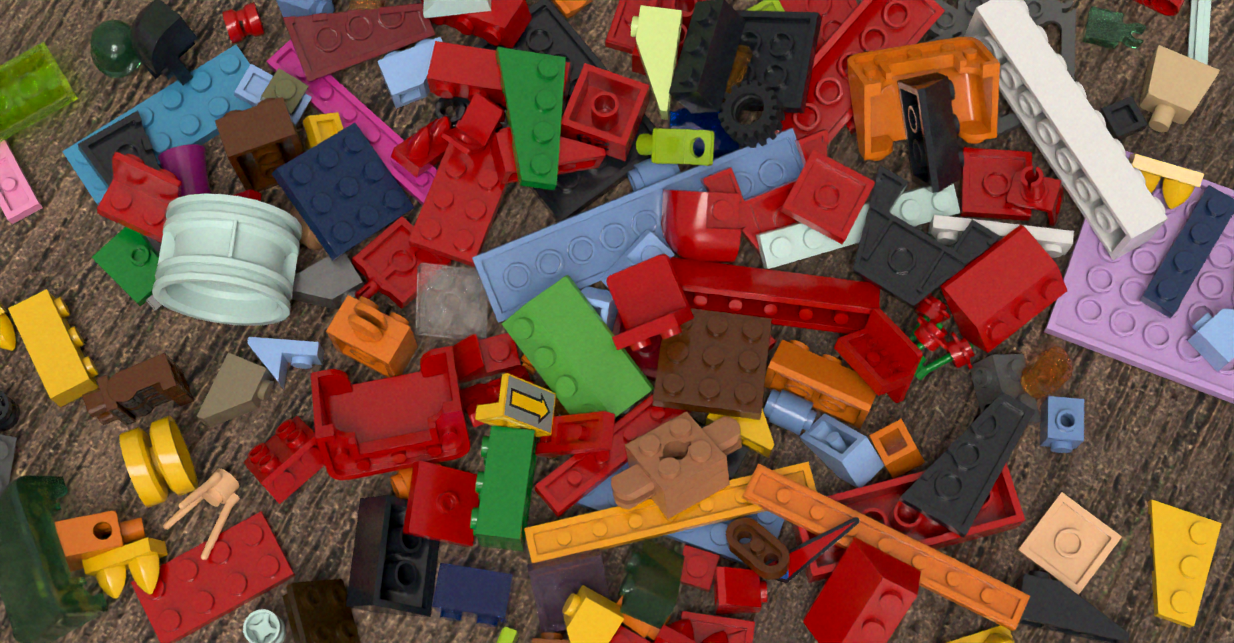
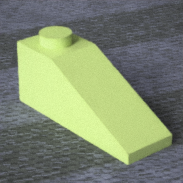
M641 5L639 17L633 16L630 36L636 37L637 50L661 119L668 120L672 97L669 94L677 63L683 22L682 10Z

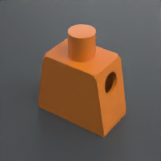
M107 511L55 522L61 555L70 572L83 569L82 560L124 546L125 543L146 538L142 517L120 522L116 511ZM111 534L109 538L101 540L104 535Z

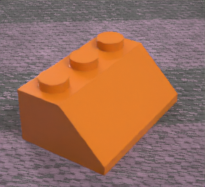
M782 339L768 366L764 387L780 392L782 389L813 402L812 408L860 429L876 396V393L856 371L842 366V362L836 357L827 354L819 356L810 352V348L802 342L796 340L787 342Z

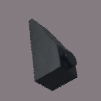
M1031 570L1028 571V574H1023L1016 580L1015 589L1030 595L1018 624L1104 643H1126L1129 641L1128 632L1060 581L1051 580L1050 574Z

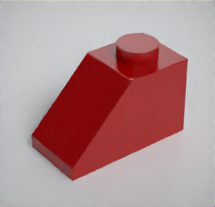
M716 567L713 577L715 615L759 613L762 608L761 603H767L766 580L760 581L759 575L753 570Z

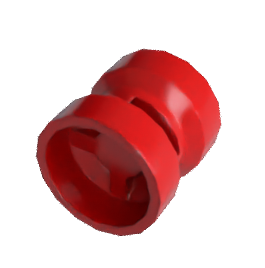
M255 2L244 5L243 9L238 11L233 9L222 11L232 44L243 41L244 37L249 35L258 37L265 34Z

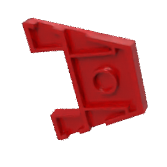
M821 129L794 140L803 165L806 164L813 149L827 156V142H829L827 129ZM727 167L700 178L702 185L708 192L740 193L738 229H741L743 236L759 255L760 251L756 234L799 222L780 212L797 179L744 200L732 167Z

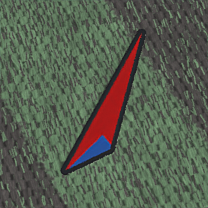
M859 518L850 519L788 550L790 556L789 570L784 576L774 580L784 583L791 581L860 522ZM769 560L765 564L768 566H774L778 562L775 560Z

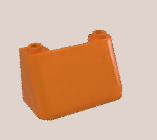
M966 36L863 52L850 56L847 60V73L858 149L863 159L882 160L892 153L893 141L906 139L898 81L936 72L948 76V80H951L954 85L955 99L951 102L953 114L957 115L960 125V132L957 135L971 144H978L986 139L997 138L1000 62L980 40Z

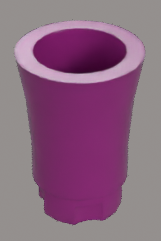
M197 144L181 145L170 148L158 156L162 169L172 172L182 182L181 197L193 194H211L207 172L206 148Z

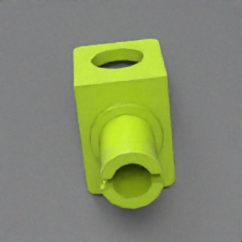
M654 128L653 135L643 133L638 136L636 149L640 155H652L651 161L655 164L711 166L714 153V132L709 130ZM697 138H701L705 144V150L701 157H697L693 151V144Z

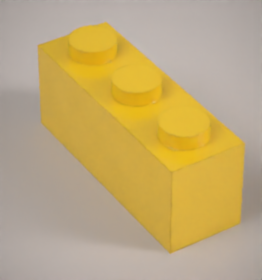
M46 289L8 308L52 401L62 407L82 397L83 394L99 388L94 378L99 375V372L91 357H84L80 348L85 345L84 340L75 326L70 327L66 317L71 314L61 296L55 298Z

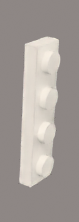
M934 215L928 227V236L943 245H955L972 219ZM973 219L1000 235L998 241L1019 226V224ZM1022 225L1051 258L1066 255L1073 245L1074 231Z

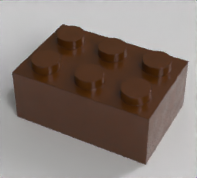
M283 97L264 99L257 106L245 110H233L226 113L222 118L215 120L227 157L245 190L251 189L260 192L279 185L272 173L280 166L306 152Z

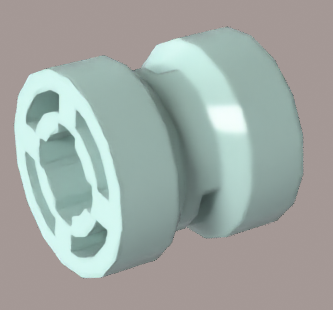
M259 609L250 613L243 624V633L250 643H283L286 637V626L284 621L273 612Z

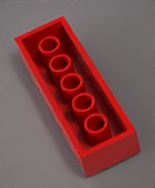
M1007 462L964 538L898 500L925 471L826 496L935 550L1019 527L1025 521ZM791 523L797 546L817 536ZM834 544L807 566L805 573L808 583L827 579L846 549Z

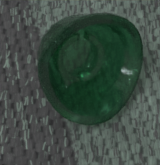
M114 19L104 21L94 29L91 35L90 51L92 60L101 73L112 78L127 76L141 64L129 39L132 25L124 21Z

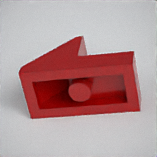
M475 333L452 346L460 384L508 372L521 366L515 341L509 333L478 340Z

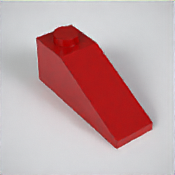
M510 127L503 128L498 133H495L490 145L500 185L519 182ZM560 136L558 175L599 168L606 156L605 149Z

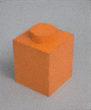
M902 419L869 435L893 479L925 463Z

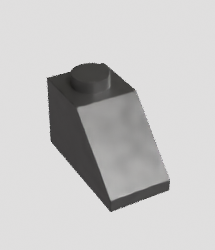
M346 253L333 261L330 256H327L295 275L291 300L338 310L347 295L357 299L354 293L363 287L364 283Z

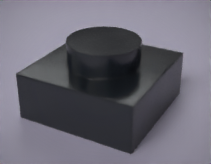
M1132 96L1103 107L1100 110L1105 119L1106 128L1114 139L1121 140L1143 131L1148 125Z

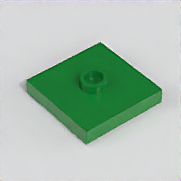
M125 227L93 255L92 259L141 307L146 302V299L153 295L152 288L156 281L155 271L158 266L159 257L154 254L140 233Z

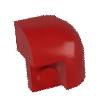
M663 189L661 226L663 238H665L671 250L682 258L694 261L734 262L738 254L741 238V229H738L740 193Z

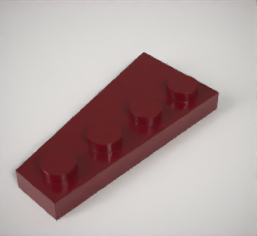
M423 3L367 10H348L347 12L328 14L319 13L309 16L283 17L284 24L308 83L435 36L429 18H424Z

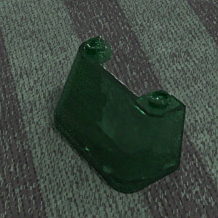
M20 476L10 482L0 494V594L12 627L13 636L19 643H51L109 611L103 593L96 594L95 596L88 593L83 588L87 584L85 577H72L51 516L61 510L60 503H56V500L68 493L63 476Z

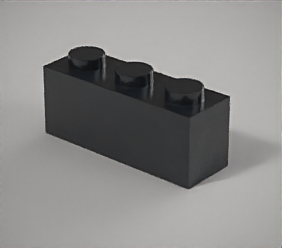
M725 0L696 2L669 90V94L691 113L719 112L746 22Z

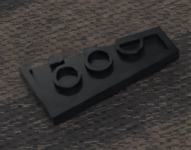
M138 110L78 143V150L107 189L113 180L112 157L115 152L123 155L133 154L142 159L145 165L156 170L161 169L153 153L150 140L143 128ZM141 234L154 254L159 257L161 243Z
M1002 392L898 500L964 538L1035 410Z

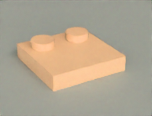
M1061 492L1017 551L1079 595L1122 536Z

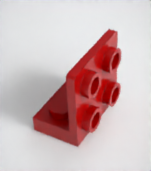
M115 152L112 157L113 180L97 207V214L162 243L163 226L167 220L166 209L171 201L181 197L182 182L172 172L165 169L156 170L145 165L142 159L133 154L123 155Z

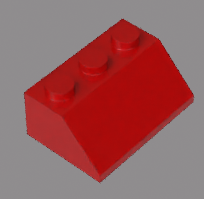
M1019 225L940 286L962 338H965L986 353L993 350L1067 292L1056 262L1022 225Z
M853 537L804 616L803 623L818 643H887L918 596L921 571Z

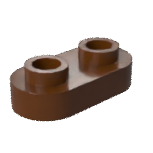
M738 518L729 524L726 529V541L729 550L755 573L768 580L781 578L787 573L790 567V556L787 547L751 518ZM742 538L751 539V541L746 544L739 542ZM769 560H775L778 562L774 566H768L765 564Z

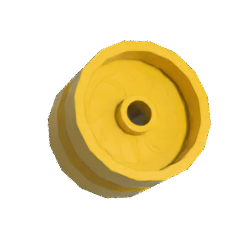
M170 415L151 423L149 429L150 437L140 427L119 435L120 447L127 471L138 496L148 508L167 500L169 494L168 486L179 496L195 491L198 488V480L189 450L179 427Z

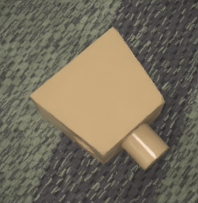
M1159 45L1148 62L1139 104L1142 109L1153 113L1149 121V127L1158 132H1167L1172 121L1178 124H1185L1220 70Z

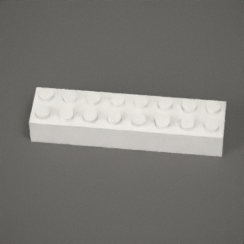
M990 0L976 7L964 36L980 40L1000 62V92L1058 179L1062 180V185L1113 261L1149 241L1168 219L1165 215L1164 205L1157 197L1152 196L1145 185V178L1141 171L1133 168L1127 159L1122 143L1118 139H1114L1109 133L1102 114L1092 108L1086 99L1087 95L1083 86L1079 82H1075L1067 71V64L1064 58L1054 52L1048 43V37L1044 29L1036 25L1032 20L1025 1Z

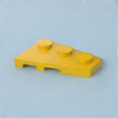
M1151 499L1148 501V515L1151 518V533L1149 535L1154 571H1152L1154 616L1191 628L1195 625L1222 523Z

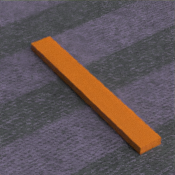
M759 463L742 496V499L817 536L850 519L858 517L860 520L859 524L837 541L836 545L846 549L853 537H856L920 570L919 586L1011 631L1016 630L1030 598V595Z

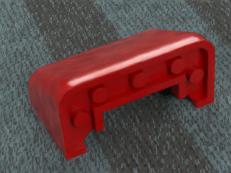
M452 346L435 348L423 354L420 359L421 371L368 382L351 384L347 373L337 369L310 373L315 438L330 477L341 481L352 480L400 469L413 468L414 462L419 460L433 464L463 457L469 452V432Z

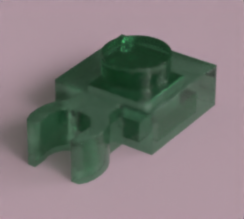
M1091 6L1082 42L1115 49L1118 42L1121 41L1130 48L1138 49L1143 40L1134 38L1131 33L1142 35L1146 26L1141 23L1125 24L1123 23L1124 14Z

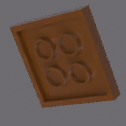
M690 308L694 318L680 325L682 332L664 340L661 339L653 406L760 420L772 319Z

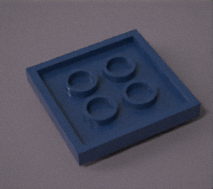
M356 123L351 124L290 160L272 173L332 261L414 208Z

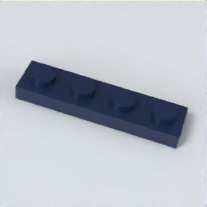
M1208 185L1139 301L1168 318L1175 314L1234 214L1233 198Z

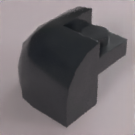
M162 0L149 2L140 10L132 23L129 39L133 50L155 80L162 74L167 80L173 77L184 86L193 76L179 58L195 45L193 41L197 37L183 18Z

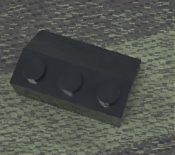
M936 72L898 81L912 181L932 193L940 192L962 179L961 168L964 167V155L961 148L957 145L956 134L960 132V125L957 115L953 114L951 102L955 99L954 85L951 80H948V76Z
M390 495L360 498L346 607L375 613L431 617L440 541L403 533L408 500Z

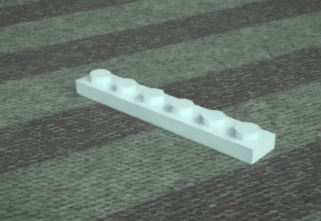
M954 183L936 193H932L923 187L905 191L890 213L913 227L931 222L934 215L951 216L958 214L960 209ZM870 202L864 203L843 244L801 222L756 234L764 268H774L859 243Z

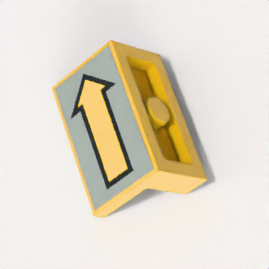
M505 373L502 374L499 403L477 405L475 420L493 426L535 430L536 437L549 436L552 434L556 393Z

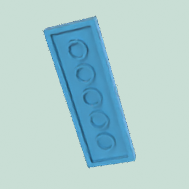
M237 45L232 46L190 72L193 78L184 86L178 81L172 83L62 151L97 205L102 200L107 188L78 150V143L138 110L143 128L150 140L153 153L161 169L162 166L158 156L162 152L181 145H203L219 135L215 120L222 118L230 111L245 110L253 107L234 96L237 86L250 66V63Z

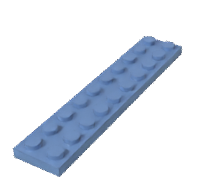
M793 128L776 133L777 137L774 140L769 137L766 139L767 144L761 146L758 142L756 148H750L748 145L713 159L711 166L697 165L472 257L497 322L508 319L523 305L566 275L571 277L579 289L601 281L600 278L647 229L671 250L667 241L663 238L661 226L663 189L708 192L702 185L700 178L727 167H732L744 200L797 179L804 165L794 141L797 139Z

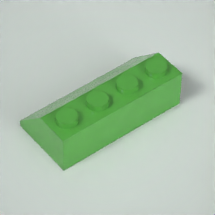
M569 275L564 276L531 299L502 323L503 327L552 392L556 393V397L570 415L607 411L614 413L616 419L655 389L624 348L616 349L612 339L615 335Z

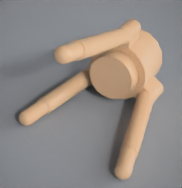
M217 469L205 483L179 503L180 509L164 523L163 528L166 530L170 529L203 499L215 507H218L220 503L225 504L201 554V559L207 560L231 509L240 500L239 496L235 494L239 488L238 481L226 470Z

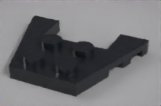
M880 166L863 227L853 273L914 309L937 291L943 283L996 244L1000 235L972 219L953 249L943 245L890 213L906 189L908 181Z

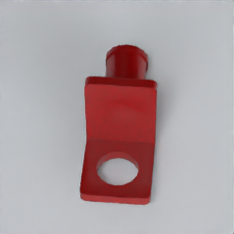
M477 93L473 96L458 126L443 131L441 137L467 155L482 151L487 146L495 129L502 126L500 122L505 120L504 110L482 94ZM457 138L465 141L467 144L459 141Z
M1033 166L1026 167L1022 172H1016L1007 196L1008 204L1045 211L1048 213L1049 225L1055 226L1064 199L1062 180L1044 177L1039 167H1036V173H1034Z

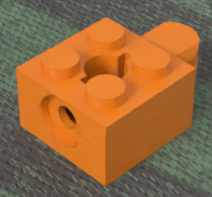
M347 295L326 330L335 349L387 378L402 375L418 348L414 333L408 326L410 324L409 321L394 312H391L389 316L377 310L379 308L377 304L363 296H360L357 300Z

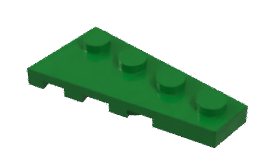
M497 47L495 55L500 68L502 93L505 95L506 116L508 125L511 128L512 148L519 185L555 190L558 175L566 57Z

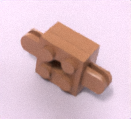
M685 412L625 444L629 468L611 478L615 503L621 508L631 509L651 498L669 519L730 485L727 455L742 447L740 425L733 418L724 416L701 428L688 412Z

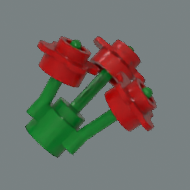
M933 296L925 299L916 308L915 313L919 316L917 318L919 323L908 338L913 343L918 339L919 342L916 346L920 350L926 347L935 352L941 346L946 350L947 354L926 366L922 364L927 359L922 356L914 375L920 381L928 373L952 361L956 369L966 365L971 370L973 367L970 363V358L975 356L972 350L973 345L968 343L965 338L959 340L954 332L950 333L953 340L946 342L944 336L947 334V331L941 322L948 320L950 315L946 312L947 306L942 300Z

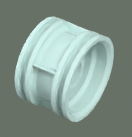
M193 194L176 198L169 203L166 209L167 220L163 226L158 266L155 271L156 281L152 288L154 299L161 305L180 314L229 325H268L283 321L290 315V300L293 296L295 270L300 250L299 240L302 236V225L295 217L278 207L258 200L225 194Z

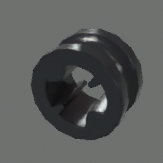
M456 96L451 99L440 98L435 105L436 117L438 119L444 117L443 115L446 114L445 108L452 106L453 110L456 111V116L450 118L453 129L456 127L458 120L462 119L466 111L465 105Z

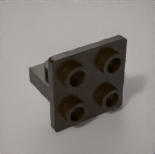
M342 579L293 582L286 586L287 594L282 597L295 643H360L351 608L346 607L347 592Z

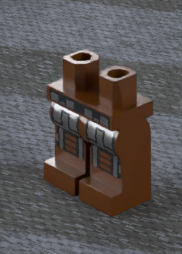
M165 352L112 375L111 378L108 375L97 378L99 388L82 395L89 415L92 417L97 416L99 422L103 425L115 420H120L126 426L136 422L135 416H147L156 406L174 400L180 406L194 402L183 370Z

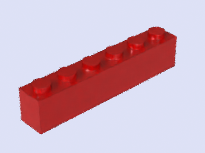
M670 258L688 304L693 309L771 318V324L850 334L864 329L872 309L880 308V289L869 282Z

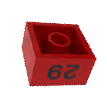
M584 63L561 119V137L604 148L606 155L626 161L649 104L650 85Z

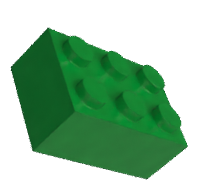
M491 425L490 436H483L481 457H484L485 471H478L476 480V493H479L480 505L479 508L473 507L470 529H473V535L477 536L481 547L524 552L526 540L524 528H527L537 460L535 455L537 443L535 430Z

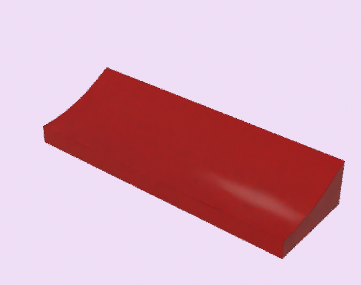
M861 0L815 53L804 113L784 112L785 120L780 121L783 125L781 131L793 128L796 139H799L821 129H827L829 136L828 145L854 115L847 73L848 58L858 53L916 44L945 10L934 0Z

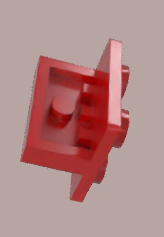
M879 307L872 309L864 329L838 338L834 347L878 396L887 393L895 403H900L904 400L923 356L922 351Z
M298 416L281 423L277 427L275 435L266 443H260L252 448L248 453V458L243 462L279 504L324 466L315 438V432Z

